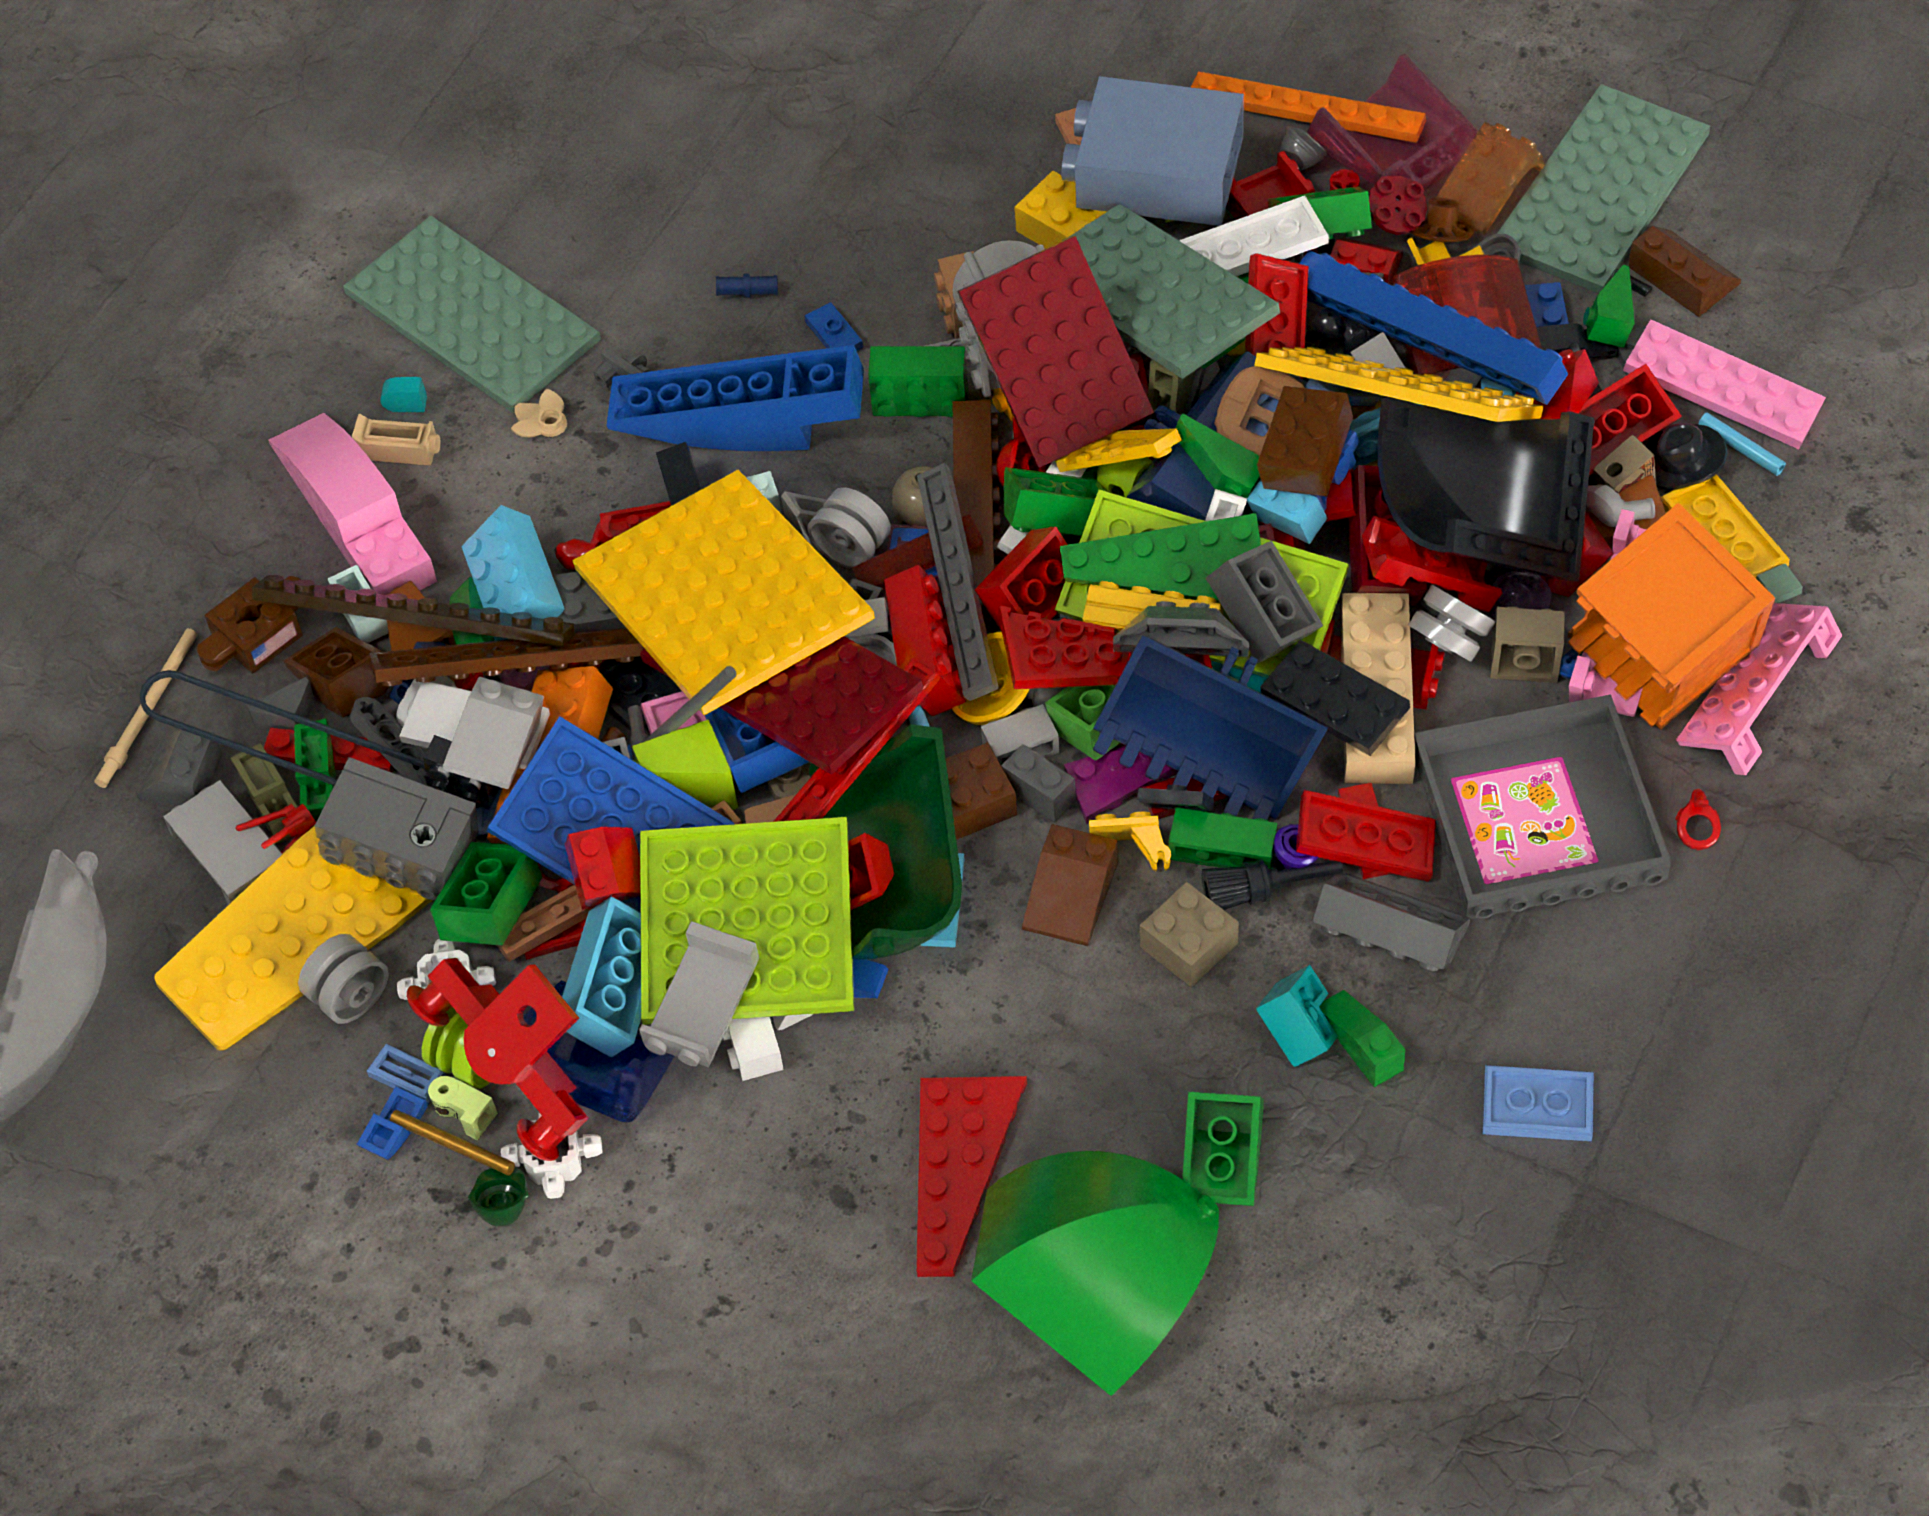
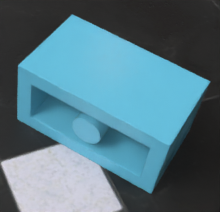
M1261 480L1247 498V502L1253 514L1256 513L1258 521L1265 524L1271 523L1273 528L1308 544L1312 542L1327 520V516L1318 498L1310 494L1263 489Z

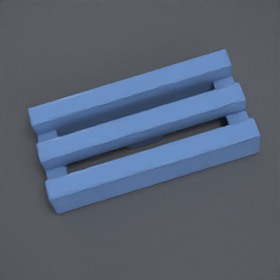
M385 1044L367 1070L370 1078L392 1088H395V1086L424 1099L428 1103L431 1100L428 1094L429 1085L434 1079L446 1076L438 1068L432 1067L424 1061L388 1044ZM388 1056L402 1064H405L419 1072H422L430 1076L431 1078L430 1080H427L419 1075L412 1073L410 1070L402 1066L399 1067L385 1059ZM379 1068H382V1069H384V1070H386V1071H389V1072H391V1073H393V1074H395V1075H397V1076H399V1077H401V1078H403V1079H405V1080H408V1081H410V1082H412V1083H414V1084H416V1085H418V1086H420V1087H422V1088H424V1089H421V1088H419V1087H417V1086H415V1085H413V1084H411V1083H408V1082H406V1081H404V1080H402V1079H400V1078H398V1077H396V1076H394V1075H391V1074H389V1073H387V1072H385V1071H383V1070H381V1069H379Z

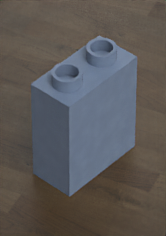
M1099 76L1093 100L1079 99L1074 118V136L1082 137L1081 144L1067 143L1063 154L1061 176L1063 181H1071L1076 184V208L1108 212L1111 208L1121 204L1139 216L1221 226L1243 141L1244 94Z

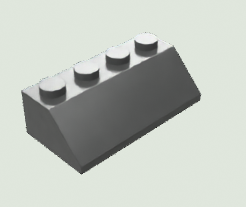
M1343 872L1324 883L1312 922L1322 925L1321 929L1329 934L1341 935V933L1354 937L1353 941L1359 945L1366 947L1377 945L1385 948L1386 953L1392 957L1406 959L1407 956L1418 960L1419 965L1425 969L1438 971L1439 968L1444 970L1452 962L1471 918Z

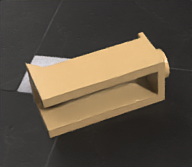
M358 414L352 438L371 461L431 466L434 453H438L440 450V436L435 432L433 421H429V424L372 420Z

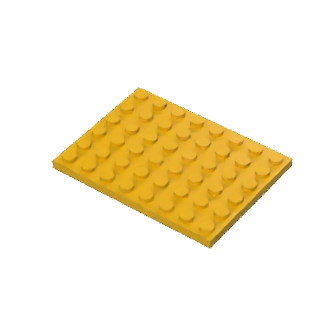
M739 469L572 560L575 570L689 699L696 695L727 666L735 669L736 677L699 709L703 715L710 713L875 619L873 609Z

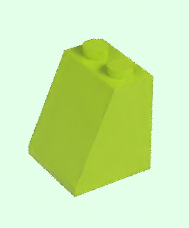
M709 719L632 746L635 760L632 761L711 808L725 801L732 810L738 808L732 773Z

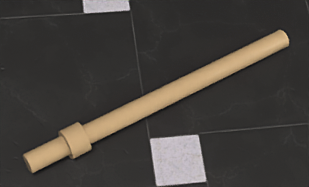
M189 628L185 630L161 671H177L198 636L194 630ZM172 678L160 679L151 686L145 696L146 704L151 710L154 709ZM141 704L116 746L110 747L104 757L105 764L94 780L102 788H106L116 770L123 767L128 758L127 752L149 717Z

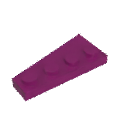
M1126 745L1110 750L1096 761L1091 757H1086L1064 764V771L1075 778L1076 801L1086 825L1089 823V820H1096L1095 817L1109 808L1111 811L1122 805V800L1137 793L1139 788L1149 786L1161 778L1168 779L1177 774L1178 771L1165 765L1159 778L1153 781L1145 776L1152 758L1139 752L1131 768H1127L1119 763Z

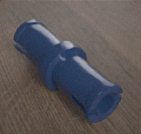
M744 273L743 277L716 276V296L744 295V298H750V295H778L777 275L750 276V273Z

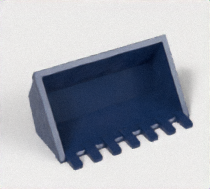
M1246 351L1224 365L1188 412L1187 416L1217 432L1214 422L1222 396L1238 373L1255 365L1256 356ZM1158 406L1154 411V415L1162 423L1155 419H1149L1145 423L1144 428L1145 430L1176 428L1181 415L1172 409H1168V407ZM1178 442L1171 447L1172 451L1169 454L1160 458H1154L1129 492L1127 498L1205 521L1215 489ZM1246 502L1244 509H1248L1250 507L1248 502Z
M1142 634L1093 729L1100 732V735L1093 750L1101 755H1105L1114 739L1126 745L1119 760L1121 765L1131 768L1140 752L1152 758L1145 773L1147 778L1156 781L1166 765L1178 771L1172 784L1187 787L1190 778L1204 784L1201 792L1206 793L1213 798L1216 791L1230 797L1223 813L1237 816L1242 804L1255 810L1252 819L1262 818L1267 820L1270 817L1276 820L1328 727L1248 687L1247 683L1258 659L1251 656L1246 661L1243 672L1238 680L1228 675L1238 657L1239 650L1231 647L1218 672Z

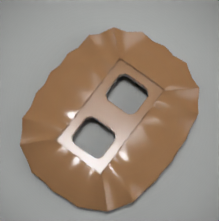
M1258 366L1242 370L1235 376L1221 398L1214 422L1217 427V433L1260 456L1268 431L1265 436H1259L1248 431L1246 425L1249 419L1254 418L1267 424L1270 428L1275 413L1257 404L1260 395L1266 394L1279 400L1284 386L1305 388L1304 385L1291 375Z

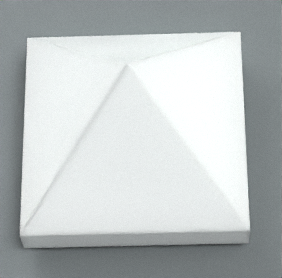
M1215 489L1205 521L1242 516L1247 498Z

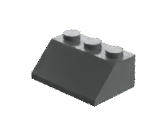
M1272 540L1226 561L1206 577L1207 582L1235 628L1249 642V651L1254 658L1258 659L1257 664L1279 654L1297 643L1300 639L1302 640L1323 627L1322 622Z

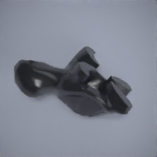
M1332 308L1322 309L1313 318L1311 323V329L1326 339H1342L1344 342V354L1352 356L1351 351L1381 333L1347 317L1339 316L1337 311Z

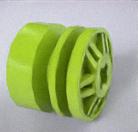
M451 1007L446 1012L449 1016V1023L447 1025L437 1027L429 1024L422 1043V1058L426 1064L436 1067L444 1073H453L456 1079L473 1088L481 1089L490 1082L478 1076L469 1065L464 1050V1030L468 1025L456 1010Z

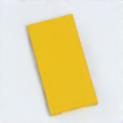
M1717 474L1704 482L1673 490L1660 497L1666 513L1677 503L1682 505L1755 578L1758 574L1785 563L1789 566L1790 559Z

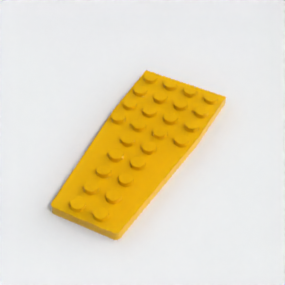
M314 826L155 974V982L157 987L217 1050L224 1051L304 995L300 992L298 986L301 969L316 948L329 938L339 934H350L369 950L392 934L432 900L422 897L416 890L408 887L396 888L378 876L367 877L361 875L348 865L342 863L341 865H334L327 862L319 853L318 842L320 839L316 837Z

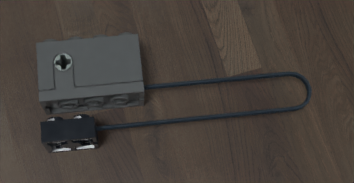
M177 671L157 672L145 681L139 696L143 710L156 721L334 785L315 824L316 837L320 839L318 842L320 855L331 864L341 865L342 863L353 867L361 875L367 877L375 875L383 878L387 883L396 888L408 887L416 890L419 895L429 900H435L470 843L475 842L479 833L476 808L482 807L490 810L500 789L498 786L443 770V764L452 741L434 735L423 757V761ZM169 677L180 679L422 767L428 771L426 774L427 785L350 757L339 778L335 779L157 714L148 707L145 696L149 687L160 679Z

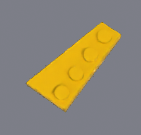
M1177 428L1115 431L1055 460L1059 472L1151 456L1160 458L1169 454L1172 451L1171 447L1182 439Z

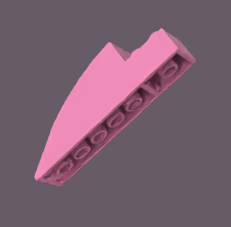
M322 413L268 440L350 566H358L369 587L375 590L376 594L387 595L393 589L401 587L409 581H412L419 591L437 582L431 558L403 519L395 492L366 453L340 425L325 413Z

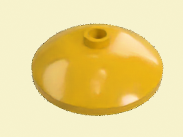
M1002 632L987 635L999 689L972 701L967 700L966 703L952 708L956 715L970 724L986 725L989 722L1005 718L1022 703L1029 692V689L1013 688Z

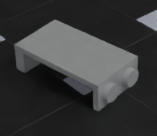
M220 780L202 789L199 794L182 805L174 807L171 812L163 816L171 836L174 839L179 837L222 889L228 905L282 855L274 844L266 849L261 847V844L269 838L259 826L242 831L236 830L237 825L248 822L252 818Z
M691 921L686 931L689 946L651 1026L642 1024L639 1031L645 1047L651 1052L659 1055H664L666 1052L677 1056L680 1061L687 1065L697 1066L700 1064L709 1068L759 961V954L756 943Z

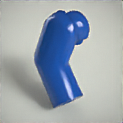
M1572 648L1562 657L1559 670L1561 677L1571 679L1577 656H1582L1583 652L1578 654Z

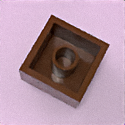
M988 742L946 759L956 840L1017 815L1016 792Z

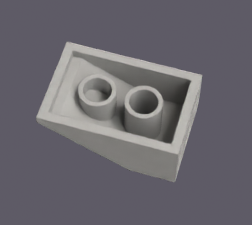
M479 677L466 702L444 761L443 770L509 789L539 727L544 696Z

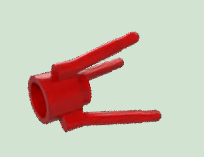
M291 803L279 811L236 826V830L242 831L285 816L286 818L281 820L284 828L261 844V847L266 849L288 834L292 838L296 836L281 851L283 854L300 837L313 828L316 822L304 804L295 808Z

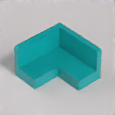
M1311 965L1276 982L1256 1008L1260 1017L1294 1067L1329 1050L1338 1037L1319 1008L1329 993Z

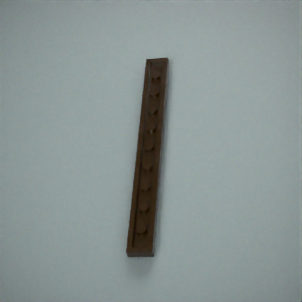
M268 575L252 587V600L561 647L574 636V623L563 622V619L559 617L541 619L532 617L531 614L526 612L501 613L499 609L493 607L475 609L469 608V605L465 603H452L450 605L438 603V600L433 598L408 599L406 595L400 593L382 595L376 594V591L372 589L355 591L345 589V586L340 584L322 586L306 579L297 581L284 580V577L280 575Z

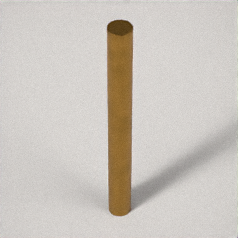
M394 1110L391 1114L390 1121L404 1127L406 1130L508 1176L514 1171L515 1163L399 1110Z

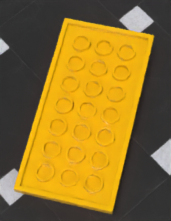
M1282 347V349L1270 348L1268 353H1257L1254 365L1495 422L1541 419L1543 411L1542 405L1533 403V397L1519 394L1503 396L1504 391L1488 387H1484V389L1473 388L1472 383L1454 380V382L1443 381L1444 377L1438 375L1413 374L1414 370L1402 367L1387 368L1384 367V363L1365 360V362L1354 360L1355 357L1345 354H1325L1326 350L1314 347H1307V349L1295 347L1294 349Z

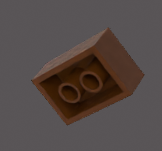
M1290 386L1283 387L1257 463L1263 489L1319 496L1328 495L1353 419L1347 393Z

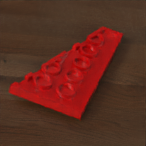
M999 605L998 616L1014 689L1116 685L1132 652H1114L1113 637L1118 634L1114 633L1115 628L1063 618L1060 621L1041 618V613L1029 611L1028 615L1010 612L1011 607ZM1184 654L1212 668L1209 655Z

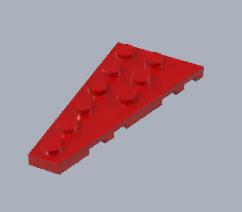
M1027 1076L920 1078L917 1277H954L968 1241V1234L972 1223L981 1207L980 1202L983 1194L989 1186L1005 1144L1007 1131L1011 1121L1014 1120L1022 1093L1024 1094L1027 1086Z

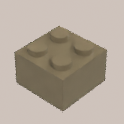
M1497 607L1491 645L1490 679L1557 683L1564 647L1565 611Z
M1188 882L1180 887L1139 925L1140 948L1191 988L1238 944L1239 922Z

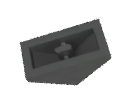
M304 677L258 701L308 719L315 702V697L307 677ZM251 705L247 706L252 722L257 730L268 732L270 728L294 730V725L301 724Z

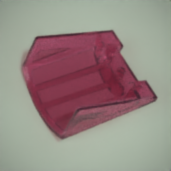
M1406 54L1399 56L1386 83L1364 102L1426 113V123L1417 143L1345 130L1324 107L1317 111L1307 131L1314 140L1324 147L1328 156L1374 185L1383 176H1402L1422 184L1424 191L1459 165L1484 139L1482 134Z

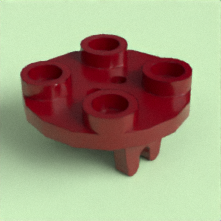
M1383 176L1369 191L1371 218L1382 230L1395 235L1408 234L1416 230L1425 220L1428 208L1424 188L1419 182L1402 176Z

